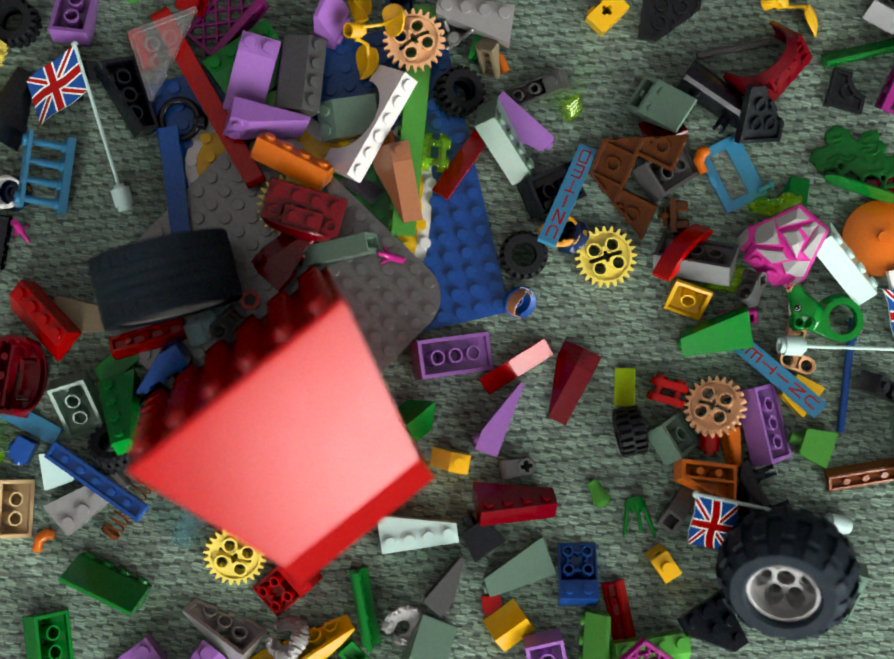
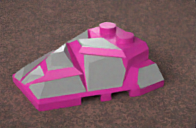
M799 203L779 212L774 217L763 219L762 222L756 225H749L736 238L739 249L745 253L743 256L745 262L758 273L766 272L768 282L773 286L782 285L786 288L790 283L800 284L806 279L830 229Z

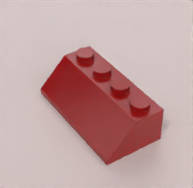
M20 280L9 294L11 310L55 359L61 361L82 332L36 281Z

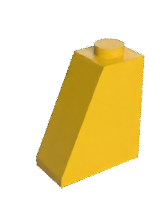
M433 446L429 465L448 472L468 475L471 454Z

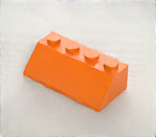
M263 132L255 141L250 158L319 191L332 180L334 166L330 165L327 160L316 158L309 151L300 150L294 147L291 142L282 141L270 132Z

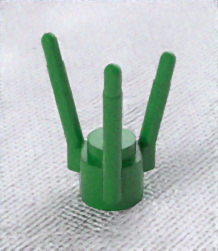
M642 496L627 497V502L624 503L623 537L627 535L629 509L631 513L636 512L639 531L643 530L640 515L643 509L653 537L656 538L657 535L647 511L645 500H642Z

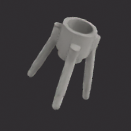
M444 19L443 23L447 33L446 42L448 45L445 49L451 51L452 48L458 47L461 41H465L474 29L471 28L464 35H460L457 31H451L447 21Z

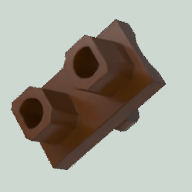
M670 198V214L668 207H663V214L657 215V219L663 220L664 227L669 226L670 219L671 233L679 234V231H684L689 227V220L679 219L678 215L679 212H688V202Z

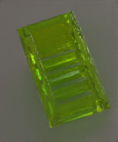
M578 93L573 95L561 107L560 114L568 123L572 122L583 111Z

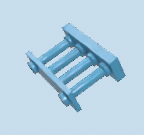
M28 130L26 134L22 135L21 145H24L18 191H15L13 199L14 203H16V208L24 207V202L50 206L55 209L54 214L65 215L67 213L77 138L68 137L62 142L34 138V130ZM32 145L60 150L62 152V160L53 161L31 157ZM29 164L58 169L60 171L59 179L51 180L28 176ZM29 183L55 188L57 190V198L49 199L25 195L26 185Z

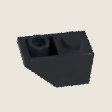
M866 370L861 371L856 388L893 403L894 381L877 373Z

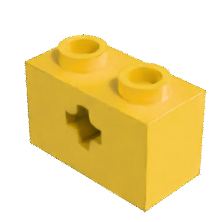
M599 0L601 3L597 7L592 6L586 12L585 22L602 37L628 11L630 6L624 0ZM603 11H610L609 14H602Z

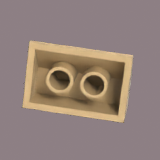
M0 478V539L32 537L35 479Z

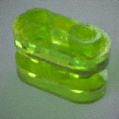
M425 132L421 170L429 171V167L432 165L437 166V172L444 173L445 169H449L450 158L446 157V151L451 149V139L448 138V134H440V139H432L433 133ZM432 146L439 147L438 158H430Z

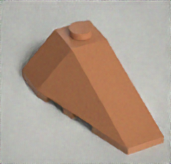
M409 140L381 146L373 160L374 169L402 221L408 223L423 220Z

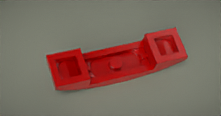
M696 223L682 231L662 254L652 272L653 276L670 282L680 271L679 264L698 243L703 245L712 235L713 230Z

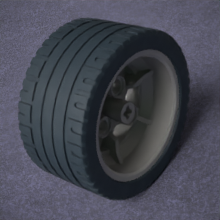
M205 228L162 235L126 244L89 259L87 265L90 277L92 278V286L95 290V298L98 301L97 306L99 313H101L103 329L105 331H114L161 323L205 312L241 299L243 294L240 282H238L239 277L237 270H235L236 266L232 258L233 254L227 231L222 228Z

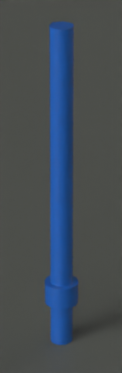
M849 318L848 331L852 327L853 318ZM857 337L847 341L846 346H854V343L857 342ZM846 349L836 432L844 433L854 350Z

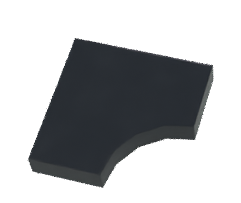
M834 68L823 105L861 115L866 96L859 93L855 88L852 72Z

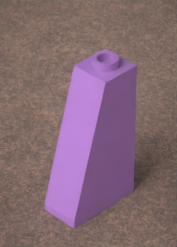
M502 91L498 98L520 141L539 151L544 149L548 151L555 143L553 141L555 137Z

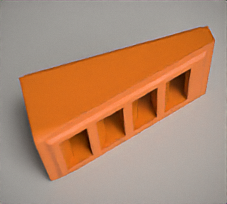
M735 426L736 431L730 428L729 435L722 432L720 442L726 464L738 465L740 467L741 431L740 426Z

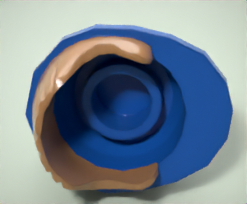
M523 286L511 288L504 297L503 305L505 312L514 318L527 317L536 306L534 293Z

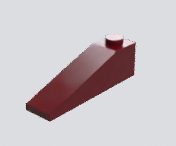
M283 233L265 245L251 262L256 271L279 292H282L297 273L294 270L299 261L303 262L306 257L303 255L306 248L312 245L314 241L300 239Z
M565 340L556 358L549 418L563 425L567 424L601 356Z

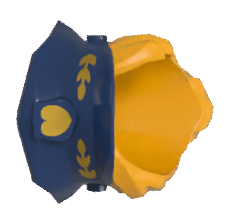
M569 216L556 246L558 250L567 254H573L583 248L589 238L586 224ZM542 224V225L538 228V233H539V234H540V232H541L542 227H543L544 224Z

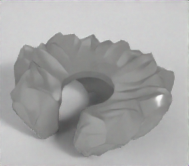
M411 604L397 606L394 611L386 615L381 624V630H384L385 634L394 632L392 642L398 646H407L422 615V611ZM398 622H409V628L406 632L397 634L394 631Z
M292 615L275 621L272 624V629L276 632H292L289 644L282 645L276 638L270 636L267 638L266 648L274 659H296L299 654L303 653V650L309 643L310 631L308 630V623L300 617Z

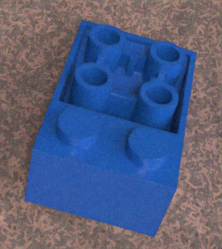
M180 337L162 346L136 391L137 394L144 392V394L154 389L156 383L160 382L162 384L171 378V374L176 371L179 374L188 368L187 365L189 364L191 354Z
M558 543V606H597L599 587L596 543Z

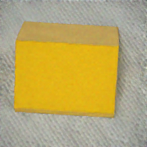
M675 279L672 281L663 308L699 321L713 295V291Z
M514 598L482 620L494 641L504 652L521 641L522 636L529 635L536 630Z

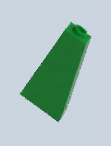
M748 305L740 306L680 331V338L677 339L678 350H682L683 356L753 348Z

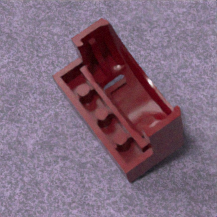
M772 20L769 22V25L773 27L776 33L773 37L786 43L780 58L771 67L753 76L743 77L725 72L723 76L726 84L743 97L745 96L747 85L761 84L767 87L770 99L775 102L813 58L802 34Z
M271 177L267 192L263 197L259 215L265 224L279 232L309 241L325 242L338 237L348 199ZM291 203H292V204H295V205L302 206V207H306V208H309V209H313V210H316V211H319V212H315V211H311V210H308V209H304V208H301V207H298V206H294V205H291ZM285 205V206H284L283 213H282V217H281V220H280L279 216H280V213H281V209H282V206Z
M6 334V337L0 336V415L28 419L29 413L40 402L46 388L48 375L47 361L41 349V342L26 336ZM28 358V359H35L36 361H28V360H22V359ZM20 363L19 380L17 388L14 393L18 365ZM16 398L27 399L28 401L16 400Z

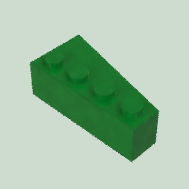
M135 369L97 381L110 444L118 456L129 452L128 448L134 443L131 438L137 433L135 427L139 418L138 402L140 401V394H137L136 391L141 380Z

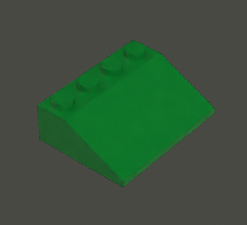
M266 19L248 31L281 41L282 46V40ZM241 36L202 61L207 72L225 96ZM281 46L268 93L277 88Z
M90 551L80 553L58 579L59 582L128 616L143 606L152 588V585L148 584L149 580L140 576L136 578L131 575V571L125 568L120 570L114 567L115 564L109 560L101 561L97 559L96 554Z

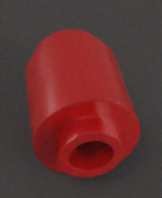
M700 432V450H703V454L715 455V451H719L720 437L717 433H715L714 438H711L709 433L704 437L702 432Z

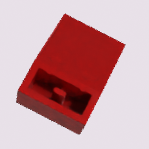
M278 565L253 587V590L278 617L312 589L323 576L317 572L300 586L284 567Z

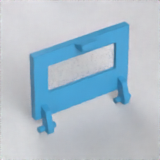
M736 133L710 146V154L707 155L704 161L709 170L706 172V175L727 214L767 194L766 189L775 190L774 184L770 179L767 180V185H763L743 144L734 142Z

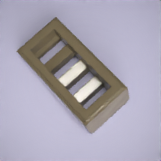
M482 37L475 46L482 75L499 79L500 56L498 41Z

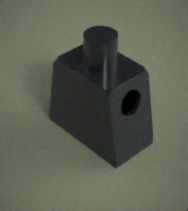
M471 512L462 518L467 529L462 531V536L475 562L505 542L504 537L492 525L479 526V522L476 521Z

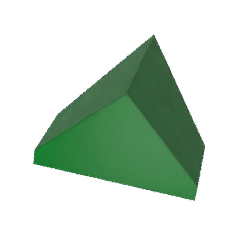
M406 400L396 409L401 422L416 441L432 429L436 401Z

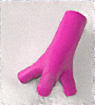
M12 219L10 223L15 229L13 236L20 234L27 243H30L24 230L29 225H21L17 219Z
M386 246L382 247L384 252L377 251V255L384 257L380 261L381 264L390 261L400 264L405 262L406 257L390 252Z

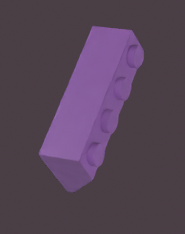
M772 383L739 390V392L743 391L745 395L742 398L747 401V403L743 404L747 411L741 412L745 415V418H740L743 425L744 438L747 442L752 467L770 465L792 457L776 387Z

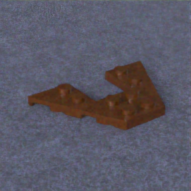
M688 134L603 138L589 175L598 183L603 193L607 194L613 206L624 216L625 221L631 225L640 240L644 238L658 204L625 189L636 160L640 156L672 172L690 136Z

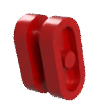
M658 373L656 377L652 376L650 384L655 385L654 392L648 391L646 398L683 409L685 401L679 399L681 393H688L689 386H686V381L675 379L674 382L667 380L668 376ZM663 387L674 390L672 397L661 394Z

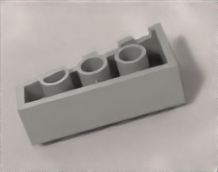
M437 0L435 13L437 20L443 22L445 19L449 25L466 31L473 28L474 31L471 34L497 40L499 44L509 49L515 5L485 0Z
M116 472L115 475H107L125 489L132 485L123 473L119 474ZM83 486L44 505L43 508L63 532L69 536L105 508L109 502L86 486Z

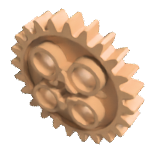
M412 8L411 14H408L405 9V23L401 34H404L406 39L398 41L396 37L389 36L386 31L383 32L384 36L387 37L383 39V44L387 45L384 47V51L389 52L387 54L388 59L393 58V65L399 62V69L406 66V72H408L410 67H413L414 73H416L417 67L424 71V65L432 68L431 61L438 63L436 56L442 57V52L439 50L445 49V45L441 43L445 42L446 38L441 36L444 34V30H438L441 27V22L435 24L436 17L434 16L430 19V12H427L424 16L422 9L419 10L418 14L415 13L414 8ZM414 24H421L423 26L420 31L412 29ZM411 38L417 39L418 43L411 42ZM425 40L433 42L431 47H424L422 43ZM409 50H414L416 55L409 58L406 56V53Z
M708 376V382L701 379L700 386L694 383L696 389H689L691 396H685L689 402L684 403V406L688 409L684 410L683 413L689 415L685 419L687 422H691L689 426L692 429L696 427L695 431L698 434L702 431L704 437L709 433L710 437L714 438L715 433H717L722 438V432L729 435L730 428L736 431L735 424L742 425L739 418H745V415L741 412L747 411V408L743 406L747 401L742 398L745 394L743 391L739 392L741 388L738 385L734 386L733 380L728 382V379L724 377L721 381L719 376H716L715 381H713ZM714 392L711 398H705L707 393ZM726 398H732L729 404H723ZM709 405H711V406H716V405H718L721 409L731 410V412H730V413H727V412H725V411H723V410H721V409H719V408H716V407H714V408L712 409ZM701 410H707L704 416H699ZM720 415H725L722 422H717V418Z

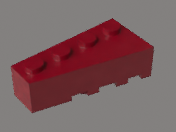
M473 482L472 498L479 526L552 518L556 515L557 500L553 488Z

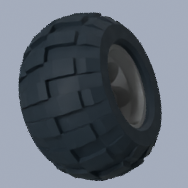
M774 506L770 511L757 510L748 514L741 523L737 522L724 536L723 543L719 547L715 567L718 589H721L722 600L732 613L737 614L738 619L749 628H755L761 631L763 635L769 637H780L787 640H800L802 637L813 638L827 633L829 628H833L835 625L838 626L846 618L856 601L860 584V566L857 562L855 551L848 538L839 533L838 527L824 517H816L812 511L803 508L799 510L788 509L787 506Z

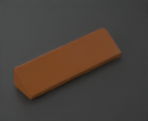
M894 458L824 469L827 490L830 492L894 481V476H892L894 475Z

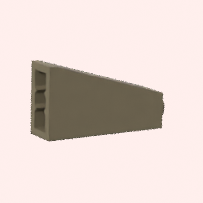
M55 296L57 306L82 332L81 334L105 332L97 303L69 296Z

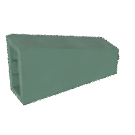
M362 232L312 244L306 248L303 254L306 257L301 263H303V266L311 267L313 265L316 266L375 254L377 251L381 252L377 233Z
M539 536L484 576L485 582L481 583L485 594L489 593L491 598L556 575L543 536Z

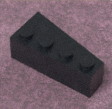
M136 55L100 60L93 70L134 138L152 135L159 128V124Z

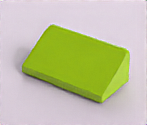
M614 368V406L629 407L635 405V368Z

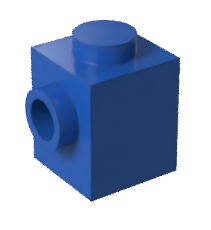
M24 434L18 435L8 446L9 452L7 456L12 458L11 461L19 466L29 464L40 443Z

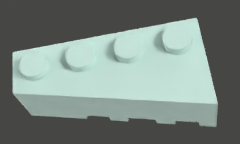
M830 222L826 225L830 230L817 256L850 298L859 306L877 295L878 283L874 277H870L867 274L865 266L857 260L853 251L847 246Z
M388 515L378 523L382 554L459 543L456 521Z

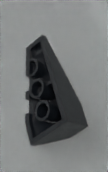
M19 66L0 92V142L17 151L21 145L22 135L26 134L32 98L27 80L33 75V73Z

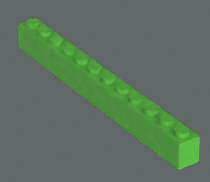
M413 5L416 14L422 9L424 16L427 12H430V19L434 16L436 17V6ZM414 24L412 29L420 31L423 26L421 24ZM411 38V42L418 43L417 39ZM425 40L422 43L424 47H431L433 44L430 40ZM409 50L406 53V56L409 58L416 55L414 50ZM424 65V71L417 67V72L414 73L413 67H410V70L406 72L417 81V84L399 114L403 118L402 124H398L397 135H401L400 141L409 140L418 195L431 68L427 65ZM391 200L390 211H393V219H389L388 230H391V234L394 236L415 238L416 221L404 223Z

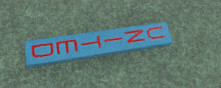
M579 144L538 236V242L556 248L597 154V149Z
M753 342V348L733 350L813 419L827 405L823 399L756 343Z

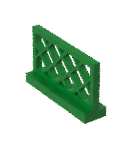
M366 566L349 569V576L362 647L366 646V652L370 653L373 652L374 645L380 644L382 641L369 569Z

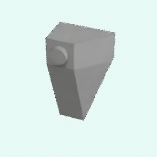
M196 598L182 611L194 626L227 659H249L267 633L264 628L251 619L246 618L243 621L235 618V613L229 611L228 615L219 612L217 606Z

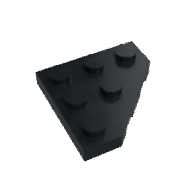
M643 0L637 40L656 43L699 12L702 0Z
M761 84L747 85L734 142L746 144L780 141L784 121L779 117L778 109L774 101L770 99L766 86Z
M721 591L714 593L677 618L686 637L695 638L703 643L723 648L726 651L736 652L749 643L735 614L727 608L722 600Z

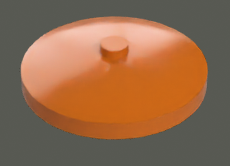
M879 200L864 203L854 209L843 224L841 237L853 251L857 260L865 266L869 276L884 277L886 276L885 271L894 269V203Z

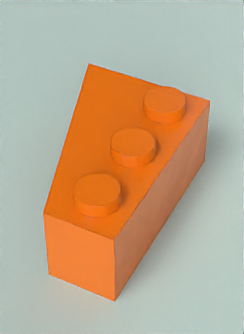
M680 459L674 462L673 481L694 491L698 490V493L736 500L738 465Z

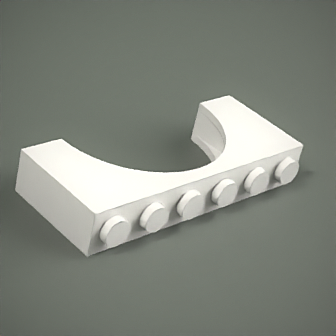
M380 64L369 80L377 86L379 91V106L373 122L355 142L342 148L331 147L325 157V160L334 166L333 172L358 183H361L417 84V81L406 72Z

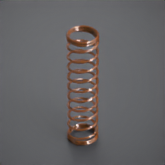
M136 478L138 482L146 486L149 492L142 491L133 484L131 486L143 494L145 499L140 498L141 500H147L145 494H151L150 486ZM113 510L117 515L123 517L127 524L120 523L115 518L109 516L123 530H117L105 522L106 526H102L101 531L108 537L118 540L120 538L118 532H124L123 526H128L129 522L127 519L132 518L123 516L117 510Z

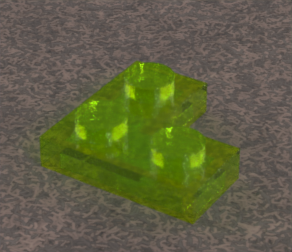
M790 191L781 194L779 198L757 197L754 199V202L748 204L751 212L772 216L802 203L803 199L802 195L794 194Z

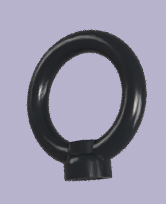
M174 97L167 100L158 112L157 121L159 128L166 127L165 116L172 106L178 104L186 105L194 113L192 129L188 133L180 135V143L187 142L193 139L200 129H207L208 117L206 114L201 113L198 105L191 99Z

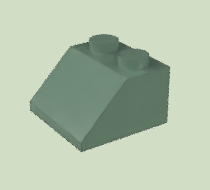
M681 410L647 431L649 441L666 466L682 459L700 443Z

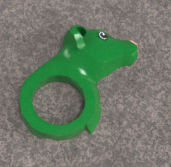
M790 283L786 287L789 327L793 331H811L832 342L851 341L861 332L863 328V313L858 304L850 299L849 295L842 293L832 294L818 302L807 294L800 284ZM837 305H845L853 314L852 327L845 334H837L829 325V314Z

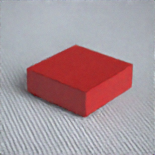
M500 594L491 598L490 595L481 596L484 616L491 615L502 607Z

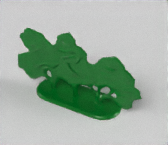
M838 125L827 130L824 134L825 142L828 145L814 149L809 159L810 162L814 163L817 171L823 172L835 169L838 173H828L824 176V179L839 188L882 202L894 203V192L887 190L894 188V183L889 182L886 184L887 180L894 176V155H885L886 146L883 141L879 140L880 135L877 129L863 132L857 140L853 138L849 130ZM839 163L843 164L841 169L838 168ZM852 171L860 179L856 180L844 175ZM882 175L885 177L884 181L881 180ZM867 176L877 177L881 182L880 187L865 183V178Z

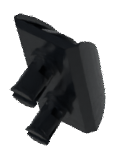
M694 60L676 88L696 98L697 104L719 117L712 127L715 131L721 125L718 134H723L728 124L737 129L743 101L721 78L700 62Z
M749 457L744 459L740 473V502L769 508L789 504L787 499L778 504L771 505L762 488L761 480L777 475L776 470L767 472L774 467L773 464L756 470L752 467ZM741 506L743 518L759 510Z

